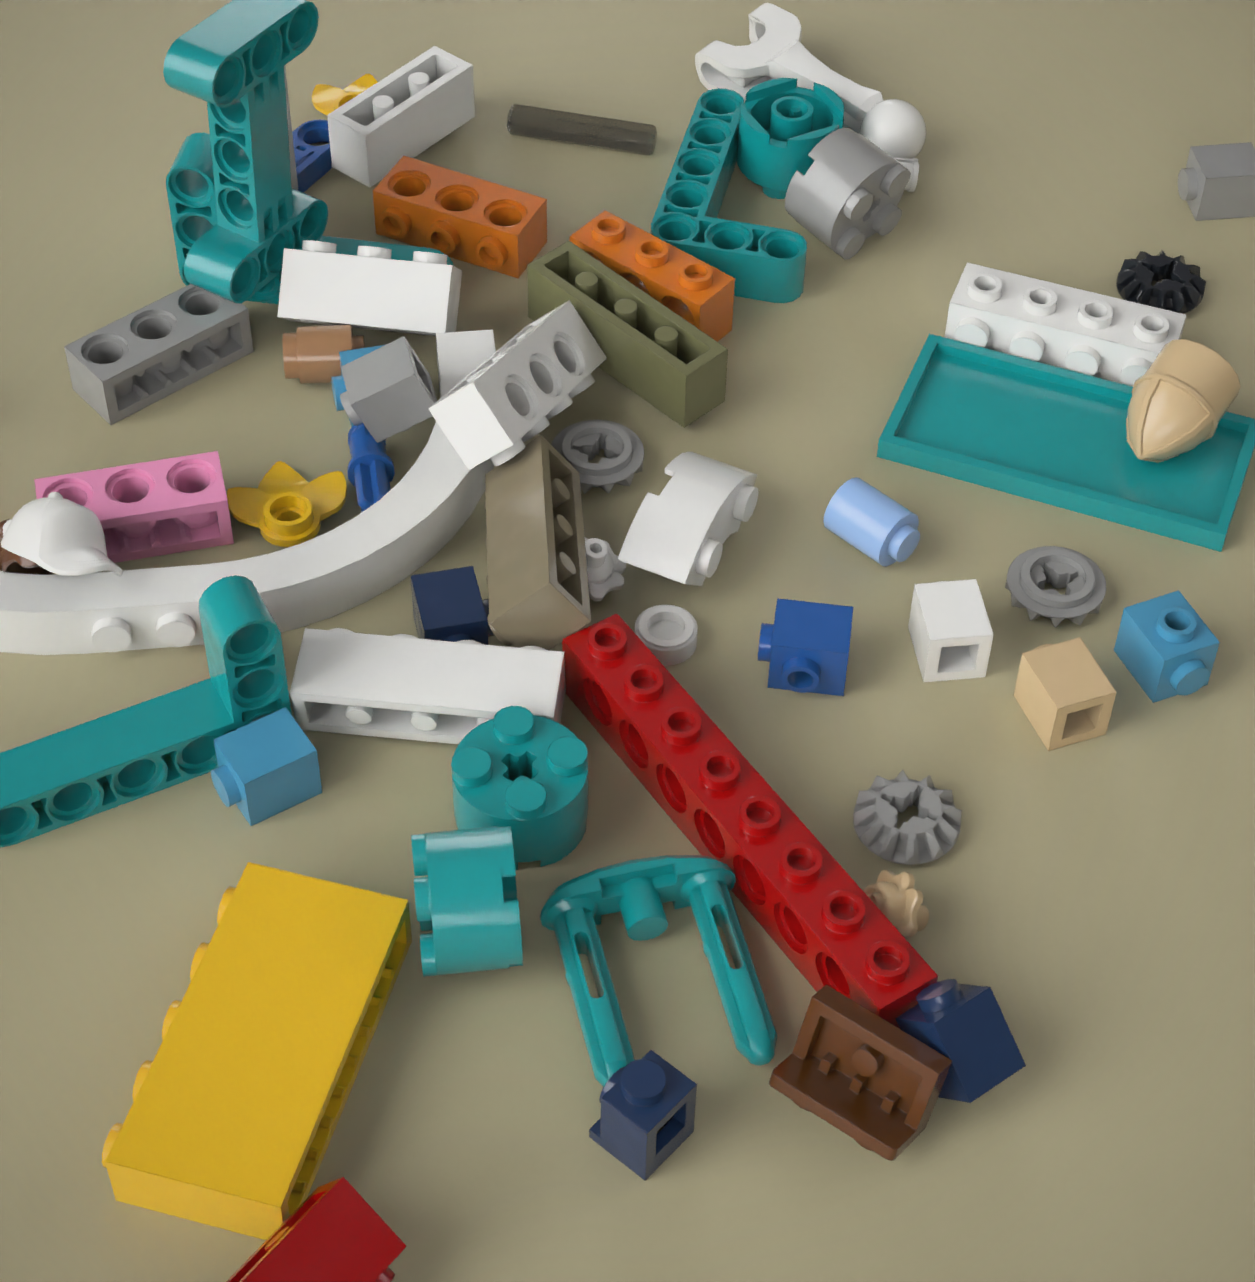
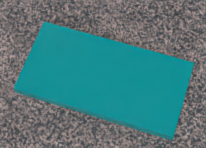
M929 334L879 438L877 457L1221 552L1255 449V419L1226 411L1219 421L1212 438L1201 442L1194 449L1159 463L1140 460L1127 442L1126 418L1132 398V386Z

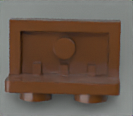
M825 985L812 996L794 1049L785 1060L773 1069L769 1085L790 1098L800 1108L812 1112L853 1138L863 1148L874 1151L886 1160L893 1161L926 1128L952 1060L830 986Z

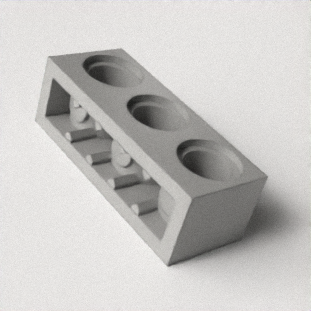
M192 284L64 346L73 390L110 425L254 352L248 308L242 303L231 302Z

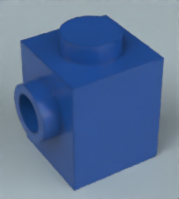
M777 598L774 624L762 623L759 639L758 661L770 662L767 688L791 690L799 693L810 692L844 696L854 607Z

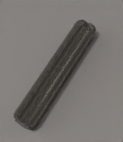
M520 104L512 105L507 116V130L512 135L642 155L653 154L657 142V128L652 124Z

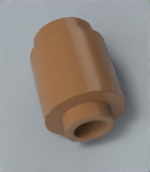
M350 324L297 327L296 333H283L285 378H299L300 384L331 383V377L341 375L339 352L365 348L364 335L353 336V328Z

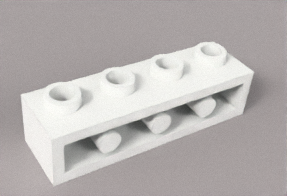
M967 262L949 304L945 338L1133 387L1135 381L1147 372L1165 344L1172 340L1181 339L1186 314Z
M305 628L290 689V697L295 720L302 730L459 744L472 729L488 720L494 719L495 714L499 710L509 706L527 708L533 715L545 717L561 724L566 693L564 652L550 651L538 646L517 648L484 645L473 640L451 642L419 639L408 634L385 636L355 633L343 628L330 630Z

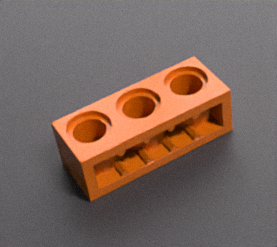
M403 156L373 190L376 234L413 246L436 249L448 257L519 279L526 270L527 265L533 261L547 243L546 198L407 156Z
M606 210L570 236V242L717 342L732 331L734 277Z

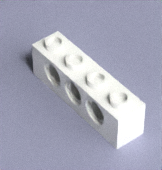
M569 300L524 327L428 409L468 470L488 459H491L495 466H499L520 453L526 447L523 442L531 439L550 425L548 419L573 403L572 397L578 395L595 382L591 373L607 357Z

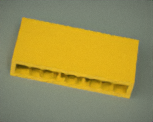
M248 862L237 886H229L222 896L217 915L218 926L210 943L202 942L195 952L190 970L191 982L182 1001L174 1000L167 1010L162 1027L163 1041L154 1060H146L137 1073L133 1086V1104L124 1123H115L110 1129L103 1147L102 1165L104 1168H107L116 1201L267 1240L309 1195L412 943L409 900Z

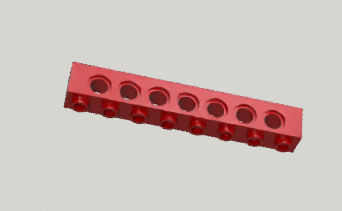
M617 613L563 638L562 652H564L566 678L565 694L698 852L703 856H708L727 864L734 871L736 882L731 891L815 991L818 992L825 985H828L899 1028L895 1018L918 1004L916 996L919 992L937 983L938 975Z

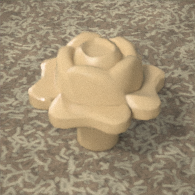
M882 870L878 875L877 882L867 885L863 891L904 938L913 937L918 931L926 927L929 920V911L925 905H922V892L914 889L915 879L913 874L902 872L895 875L892 871Z

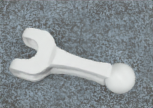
M764 3L748 14L750 45L733 46L715 40L695 55V66L699 80L708 90L717 88L733 90L739 93L745 102L746 93L752 87L768 80L794 78L797 79V87L813 90L815 82L830 88L841 98L844 104L843 128H850L854 132L862 134L889 156L907 159L915 158L924 145L926 138L925 122L920 112L913 105L898 99L883 101L880 91L861 86L831 70L801 44L802 31L798 17L774 4Z

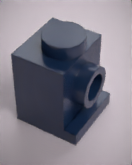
M650 1050L642 1059L634 1060L617 1070L607 1081L599 1098L601 1118L589 1129V1137L646 1181L694 1132L697 1084L654 1051Z

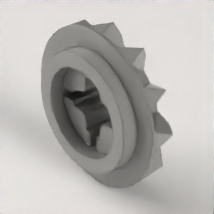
M586 420L572 424L560 431L551 444L579 472L580 487L584 494L592 487H601L609 494L615 483L630 486L634 474L643 470L644 447L640 438L631 429L616 422ZM601 449H604V456L606 458H602L598 464L588 462L593 460L595 455H599Z
M1043 546L1027 550L1013 560L1008 569L1005 588L1011 592L1013 607L1027 608L1030 621L1044 616L1050 618L1056 628L1063 619H1068L1075 624L1081 625L1087 614H1098L1106 593V580L1101 569L1087 556L1064 547ZM1045 582L1050 583L1056 589L1066 587L1065 595H1060L1055 589L1044 590Z
M902 770L893 780H887L877 775L868 790L859 791L853 813V824L861 842L877 856L899 864H923L939 859L955 845L960 833L962 810L955 807L952 790H939L935 788L930 775L921 781L908 779ZM912 805L918 807V817L913 816L909 819L908 823L904 822L901 828L898 829L897 812L903 813L908 806L912 807Z

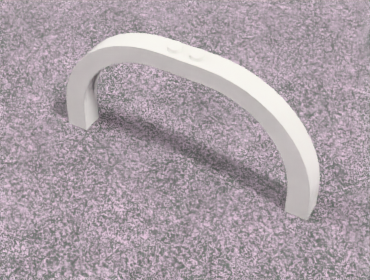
M493 329L436 333L440 398L496 352ZM436 421L429 441L415 464L387 494L353 519L301 544L273 553L236 561L123 570L121 576L112 571L78 576L4 573L0 571V652L63 655L204 645L198 610L199 599L212 583L224 577L234 575L244 576L253 582L280 632L294 630L331 618L363 604L392 588L434 557L455 536L474 511L485 491V474L494 468V464L491 459H488L468 470Z

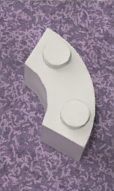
M685 452L674 458L665 467V474L672 476V478L666 484L661 494L658 496L648 492L629 528L617 560L686 585L702 586L705 577L710 578L718 567L723 550L722 544L731 534L738 532L741 521L747 522L753 514L759 493L758 488L754 487L757 474L694 452Z

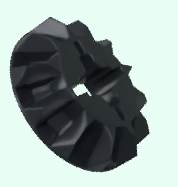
M1163 250L1157 256L1140 251L1136 259H1125L1116 280L1117 290L1124 300L1182 314L1195 309L1201 303L1206 286V281L1200 277V267L1186 265L1183 255L1175 258L1168 257ZM1161 279H1163L1161 283L1157 282L1154 286H1152L1153 281H1160Z

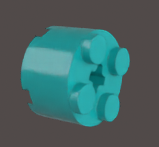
M794 78L772 79L752 87L746 93V100L743 105L741 104L739 113L737 164L741 172L749 180L762 186V191L766 196L773 199H785L788 186L795 172L798 170L805 175L813 164L814 160L808 156L810 151L830 133L843 128L844 104L841 98L830 88L815 82L813 90L797 87V79Z
M521 706L502 708L495 714L494 719L478 725L461 740L451 762L454 817L458 830L511 826L516 870H518V862L540 860V867L554 864L569 855L578 846L586 832L588 816V749L584 742L562 724L545 717L533 715L527 708Z
M492 826L411 835L415 877L428 875V877L414 878L417 922H420V931L433 930V933L420 934L423 977L523 966L520 912L517 898L511 826Z

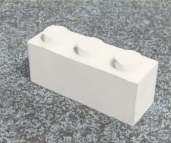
M433 46L329 113L327 119L332 167L370 188L382 180L403 156L416 157L474 118L473 65L437 46Z
M303 240L302 250L284 248L277 315L279 318L325 325L350 324L354 328L436 336V333L456 332L462 270L453 265H447V255L414 251L413 261L391 259V249L372 246H358L357 256L336 254L337 244Z

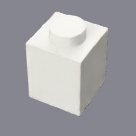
M977 579L914 584L908 628L923 683L986 677L994 634Z

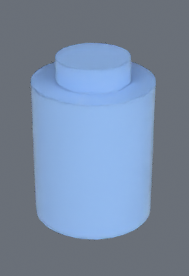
M858 477L846 481L835 492L824 514L823 523L826 529L882 566H889L896 561H905L914 552L920 540V532L917 530L919 525L918 516Z

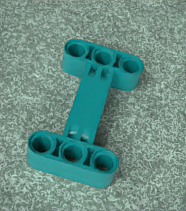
M232 0L178 37L170 46L164 61L163 75L165 82L173 89L206 101L208 110L218 224L202 235L191 246L184 263V275L190 284L234 303L241 304L247 301L282 272L284 248L302 250L303 240L319 241L328 222L329 211L327 204L323 200L293 189L291 183L284 66L304 52L315 37L319 15L315 4L308 0Z

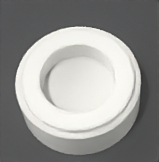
M656 605L644 610L636 619L634 633L664 666L676 665L686 661L693 655L697 646V622L692 614L681 607Z

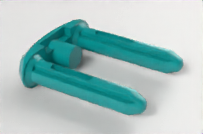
M665 855L629 860L593 870L563 883L551 893L544 904L540 920L544 927L555 931L565 968V977L571 989L594 1076L603 1087L617 1070L634 1061L635 1057L596 925L601 924V915L621 912L630 939L636 941L650 940L661 935L667 929L668 921L662 903L671 901L674 909L690 906L692 908L703 942V950L708 958L737 1050L751 1064L756 1066L768 1064L773 1059L778 1036L730 894L736 878L734 871L727 864L703 855ZM717 926L723 929L736 969L731 968L728 963ZM579 954H585L588 957L599 998H593L589 993Z

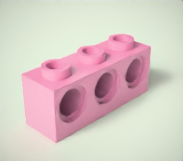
M218 451L34 479L36 499L48 498L51 492H58L63 496V499L80 504L96 514L105 535L107 556L114 563L234 544L228 500Z

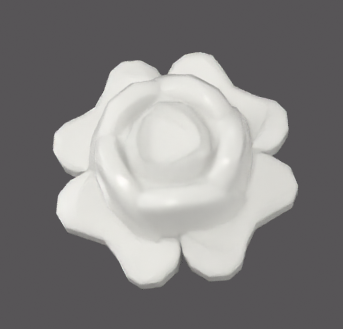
M585 538L589 597L593 601H601L608 592L620 590L623 587L624 577L621 574L625 571L626 563L617 560L619 556L613 553L607 541L598 538Z

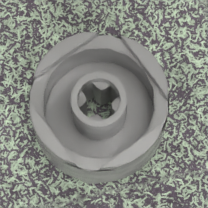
M850 128L838 129L823 138L808 154L814 162L806 174L803 175L797 170L792 177L786 192L785 209L796 222L843 259L848 260L858 253L865 239L875 233L885 236L895 228L902 215V211L897 205L909 182L911 173L865 136L854 132Z

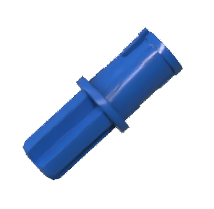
M363 423L358 426L354 425L349 430L348 444L352 459L347 467L348 479L356 487L357 503L361 507V513L391 490L390 482L395 475L394 463L386 454V439L377 443Z

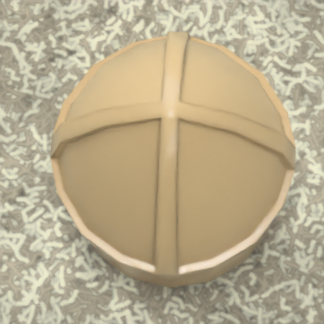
M1179 339L1165 344L1147 372L1139 377L1133 385L1132 398L1127 410L1126 427L1127 442L1136 457L1140 460L1159 463L1186 453L1197 447L1201 442L1212 438L1219 421L1233 403L1241 388L1237 373L1222 356L1201 343Z

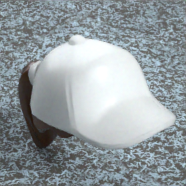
M51 492L48 498L44 497L30 501L19 509L12 519L0 522V571L4 573L39 575L55 573L64 576H78L101 571H112L119 576L123 574V570L107 556L105 535L96 514L80 504L63 499V496L58 492Z

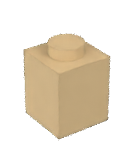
M1078 637L1056 644H1044L1031 651L1022 653L1013 696L1047 750L1050 751L1106 735L1117 692L1082 639Z

